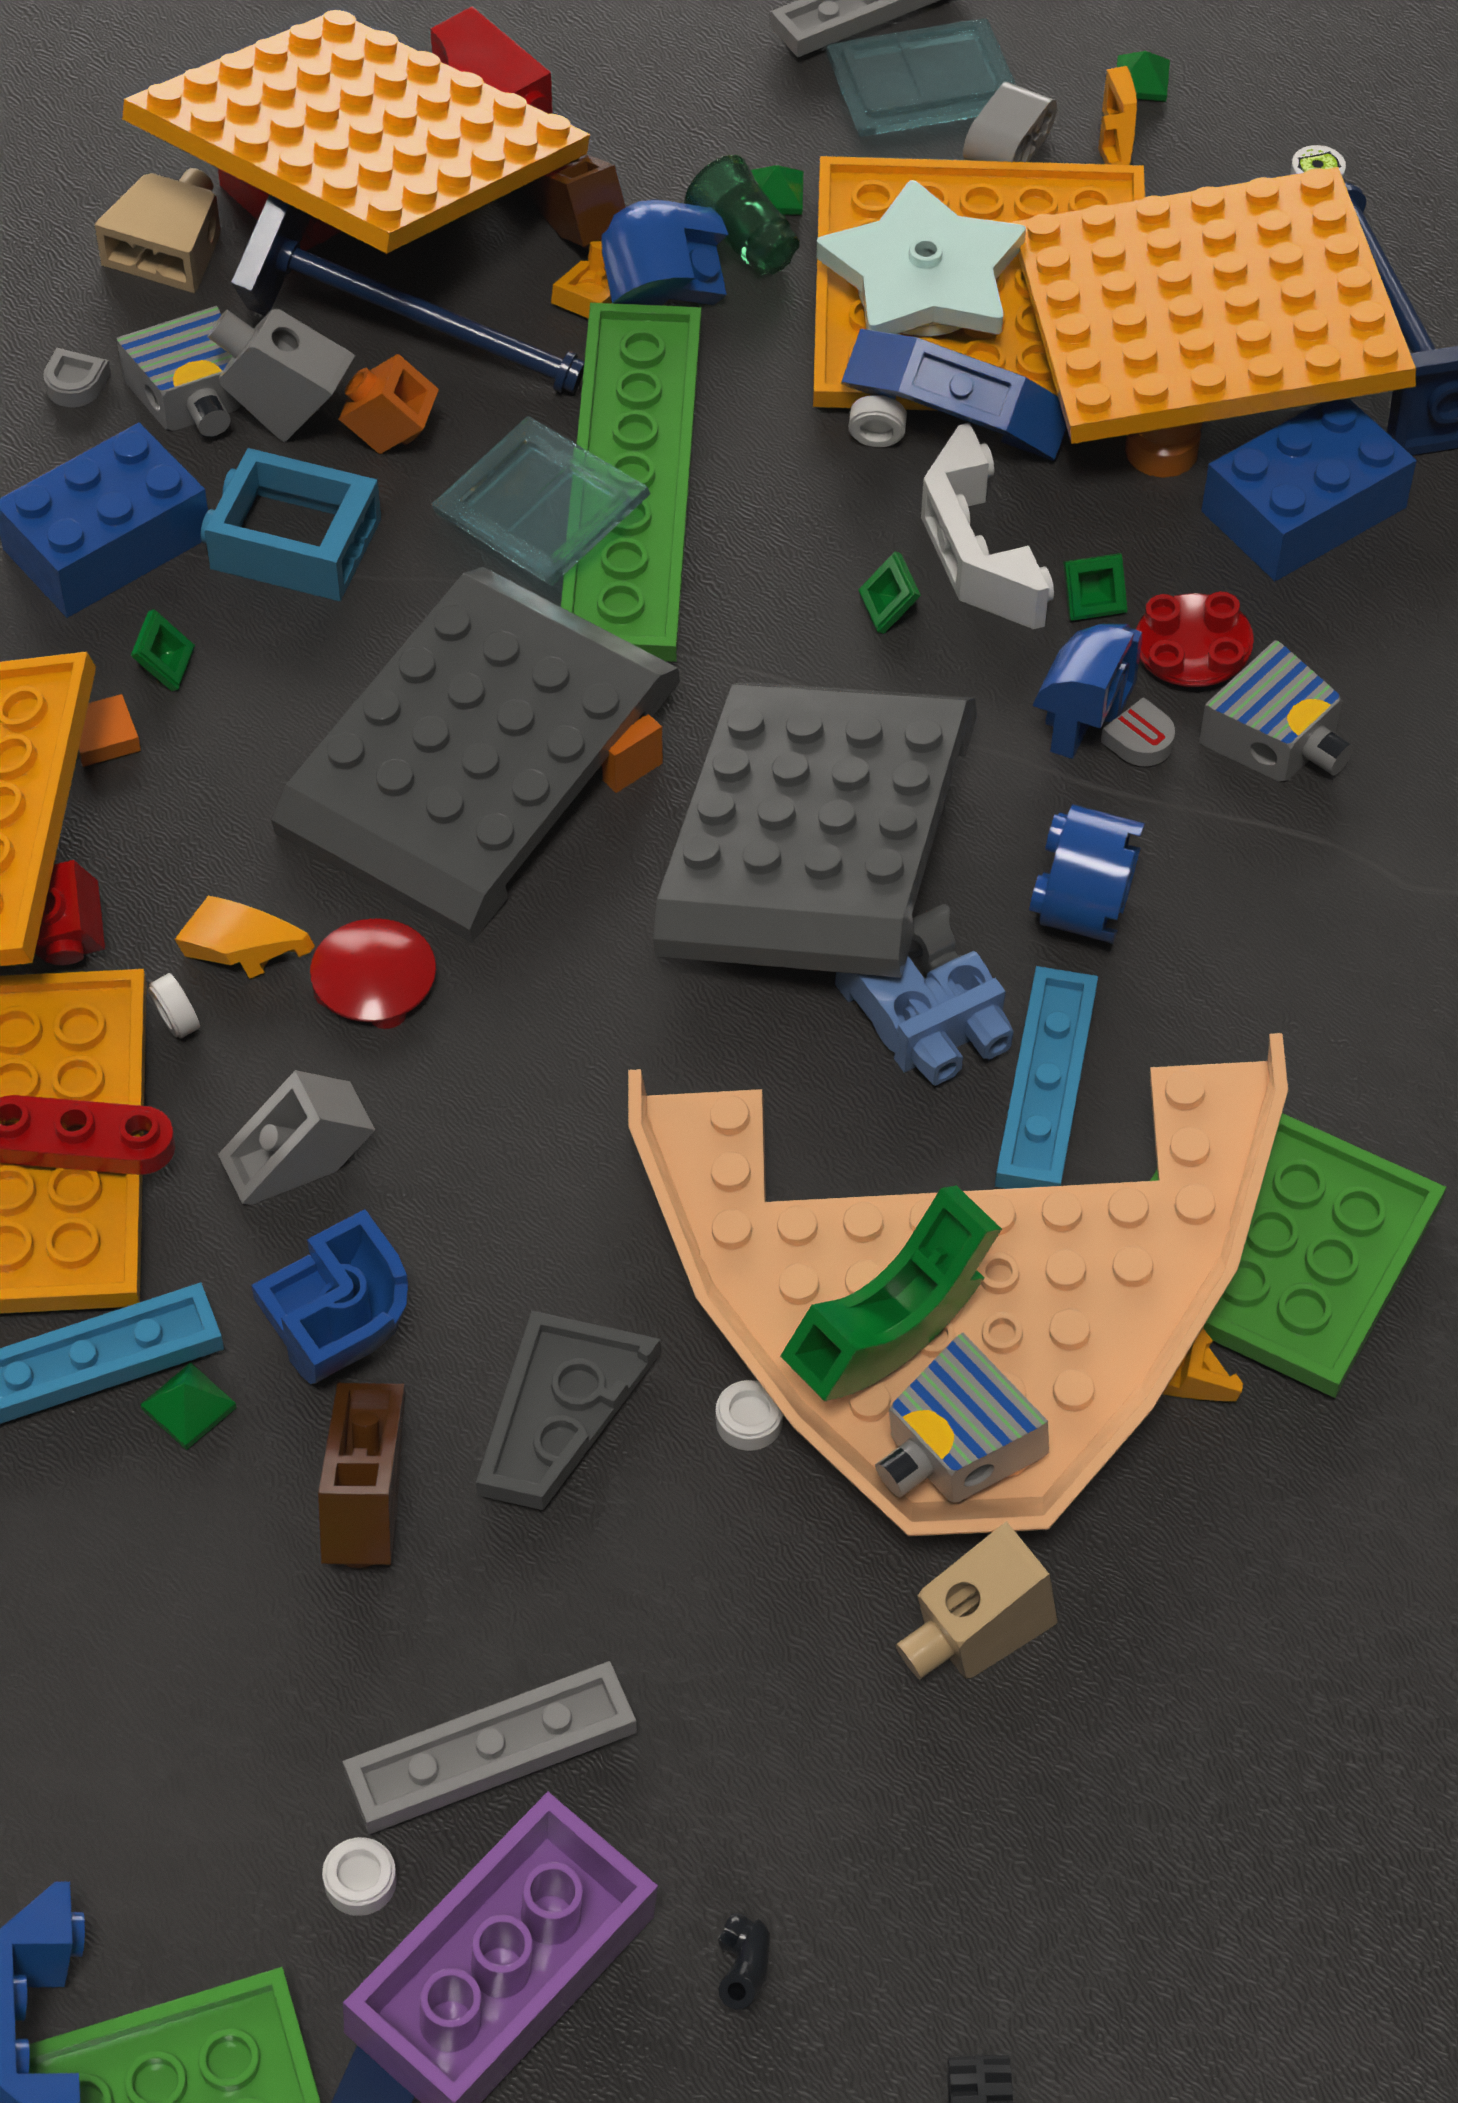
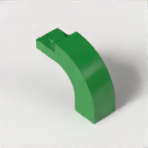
M957 1185L941 1188L895 1259L877 1277L856 1292L837 1300L811 1305L780 1357L824 1401L854 1394L877 1383L919 1353L964 1307L985 1278L977 1271V1268L1002 1228Z

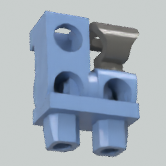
M941 904L913 918L914 935L912 940L914 941L911 942L901 978L836 972L835 979L836 987L848 1002L855 1000L871 1020L882 1042L889 1050L895 1053L894 1060L905 1073L917 1067L935 1086L953 1078L962 1069L963 1056L956 1047L971 1041L982 1058L990 1060L1008 1051L1013 1038V1029L1003 1012L1006 991L996 977L992 978L988 968L977 952L972 951L962 956L957 955L955 952L956 941L949 924L950 908L946 904ZM920 955H923L922 967L927 973L925 979L911 961Z

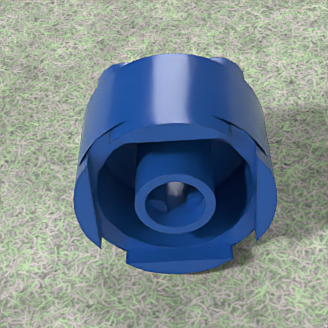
M1074 804L1071 805L1068 815L1060 812L1058 815L1055 814L1045 847L1046 851L1056 853L1050 874L1043 872L1042 875H1038L1029 911L1041 914L1040 925L1113 944L1118 930L1108 928L1106 925L1108 919L1117 920L1119 913L1124 912L1140 852V847L1129 845L1131 834L1137 836L1144 834L1145 823Z

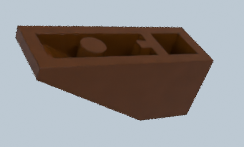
M588 154L520 187L521 191L560 237L579 244L586 249L590 248V242L602 241V234L608 230L613 216L626 207L615 165Z
M337 1383L318 1491L321 1564H344L352 1568H364L373 1564L391 1565L397 1522L405 1400L404 1384Z

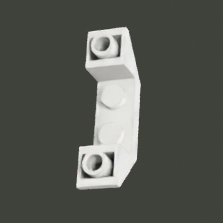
M961 424L957 427L923 479L921 519L960 601L1031 629L1045 627L1047 603L1054 599V586L1048 569L1045 566L1039 568L1029 546L989 555L985 539L982 535L975 536L970 526L968 506L986 502L987 480L994 475V462L989 446L986 443H979L971 424Z

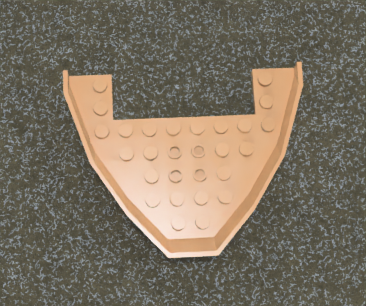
M1283 1033L1269 1034L1268 1061L1150 1067L1158 1181L963 1191L1002 1228L977 1268V1271L985 1278L952 1321L904 1365L861 1391L829 1401H824L780 1357L781 1353L811 1305L837 1300L856 1292L877 1277L895 1259L911 1237L937 1193L766 1202L765 1120L762 1089L647 1096L642 1070H628V1127L697 1301L792 1427L907 1536L990 1533L1006 1521L1014 1531L1049 1530L1154 1409L1238 1271L1288 1093ZM963 1332L1048 1420L1049 1453L1042 1459L960 1502L949 1501L928 1478L899 1498L887 1488L875 1467L876 1463L898 1448L891 1436L889 1409L906 1388Z

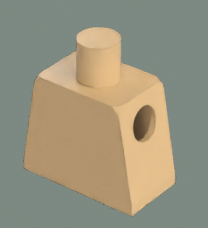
M195 168L187 169L179 181L153 173L143 175L95 224L101 265L195 293L200 286L220 237L221 230L217 196L212 192L214 186L210 177L203 171Z
M1006 1521L922 1588L918 1594V1600L924 1624L895 1644L905 1664L918 1679H922L948 1659L951 1660L963 1677L966 1679L973 1678L1058 1623L1050 1574Z

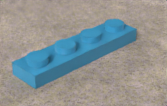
M1036 966L996 1172L995 1187L1012 1189L1061 1186L1098 976Z
M200 1282L0 1348V1424L224 1350L222 1336L202 1283Z

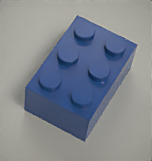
M1349 398L1321 402L1209 463L1201 511L1272 580L1277 581L1405 509L1417 460Z
M139 422L1 497L0 538L2 548L63 615L68 618L202 543L201 527L208 511L206 492L202 485Z

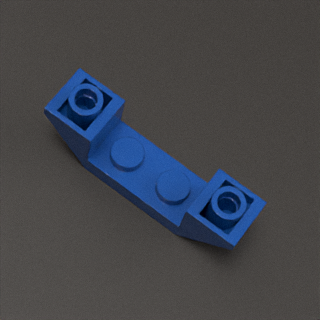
M860 329L841 381L842 385L870 395L886 396L894 400L896 396L996 431L1003 434L1002 443L1052 461L1056 458L1066 430V423L1057 395L1025 376L918 337Z
M54 1882L0 1928V2103H80L79 2073L29 2074V2040L15 2038V2021H24L26 2016L27 1987H65L70 1957H82L85 1940L84 1912H71L70 1882Z

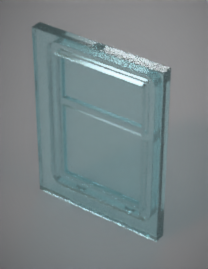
M987 18L849 40L827 45L826 54L840 86V92L844 96L859 137L977 117L1004 82L1015 84V79L1008 68L1000 49V44L997 42Z
M527 416L438 497L431 506L435 513L553 586L650 495V492L646 485L530 416Z

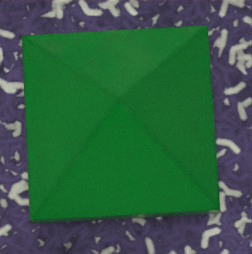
M1148 51L1118 55L1117 67H1128L1135 87L1136 99L1167 100L1169 59Z
M780 165L750 170L749 214L803 215L804 171Z
M896 551L858 589L877 632L882 634L892 627L921 596L902 554Z
M1121 553L1063 561L1069 620L1128 612Z
M153 609L148 611L131 657L173 692L179 689L195 644Z
M191 1362L140 1404L141 1410L185 1450H188L237 1408L236 1403Z

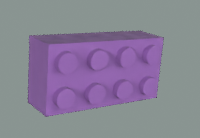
M547 1792L343 2002L344 2034L421 2103H481L653 1919L658 1885L551 1793Z

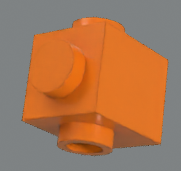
M396 354L371 370L368 368L361 369L351 378L345 388V395L348 397L339 420L378 454H382L399 443L409 444L421 433L439 389L400 354Z

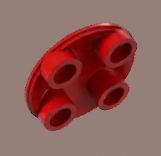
M1220 591L1211 595L1198 593L1176 596L1168 594L1156 595L1147 602L1145 614L1139 621L1136 629L1142 632L1140 660L1143 665L1160 679L1180 686L1203 687L1223 682L1234 676L1245 666L1253 650L1254 639L1251 625L1240 611L1239 600L1228 592Z
M380 918L354 921L330 933L317 947L310 966L314 998L320 1005L328 1007L331 1011L345 1018L371 1022L374 1026L381 1029H391L401 1025L406 1018V1013L419 1005L428 995L436 975L434 953L426 939L416 930L403 923Z

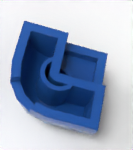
M659 199L638 201L616 213L608 230L602 234V255L612 303L662 306L669 299L710 305L718 303L727 295L716 247L717 244L728 236L722 217L713 208Z
M1098 624L1076 632L1059 650L1032 705L1047 711L1045 724L1053 727L1050 752L1073 759L1089 725L1101 728L1104 720L1112 722L1121 715L1137 680L1142 645L1141 631L1132 629L1128 624Z
M366 1209L307 1239L309 1255L251 1285L254 1300L287 1346L289 1361L301 1377L310 1384L317 1383L376 1351L396 1333L407 1304L408 1279L400 1257Z

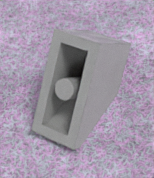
M295 1070L220 1151L218 1156L241 1203L253 1205L337 1172L375 1131V1128L350 1081Z

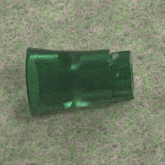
M739 155L720 157L705 166L690 183L684 203L713 208L722 217L728 232V236L723 241L731 247L745 264L751 265L759 275L765 273L774 275L790 264L793 255L799 249L800 240L790 228L789 221L775 207L758 184L743 157Z

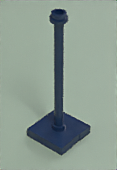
M1344 182L1404 339L1412 352L1410 354L1416 367V387L1392 391L1387 433L1411 455L1458 448V346L1435 348L1363 214L1366 207L1365 195L1357 186Z
M269 194L231 281L247 309L266 316L274 305L286 274L294 270L555 379L553 387L555 391L563 393L564 390L571 393L576 392L583 377L585 362L578 359L577 353L569 350L563 359L300 249V242L309 224L311 215Z

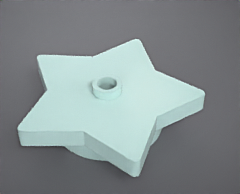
M910 180L879 221L819 237L817 239L816 257L858 289L859 297L864 307L866 330L892 334L903 333L913 336H938L966 328L1000 334L1003 325V309L996 279L1020 252V247L1025 241L1026 227L1021 224L958 216L915 180Z

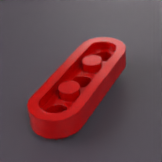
M21 1095L0 1097L1 1163L145 1175L154 1173L166 1166L175 1152L176 1144L171 1121L165 1113L153 1107ZM19 1120L14 1125H3L4 1123L9 1121ZM71 1125L84 1126L77 1131L66 1130ZM135 1131H148L147 1134L140 1137L131 1135Z

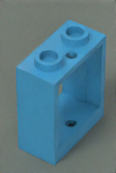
M247 448L237 469L231 468L228 471L223 484L222 497L216 509H209L203 519L201 541L207 544L210 569L341 602L381 521L378 479ZM257 496L335 514L320 547L243 528L242 525Z

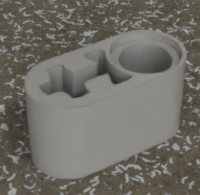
M1004 82L972 123L963 147L964 160L1029 162L1043 144L1053 126L1057 111L1056 100L1010 82Z

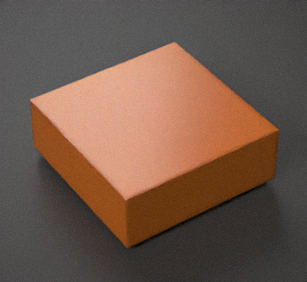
M122 694L88 704L78 750L83 767L141 751L139 737Z
M649 714L643 716L629 727L611 747L609 756L602 764L603 781L615 793L663 764L662 726Z

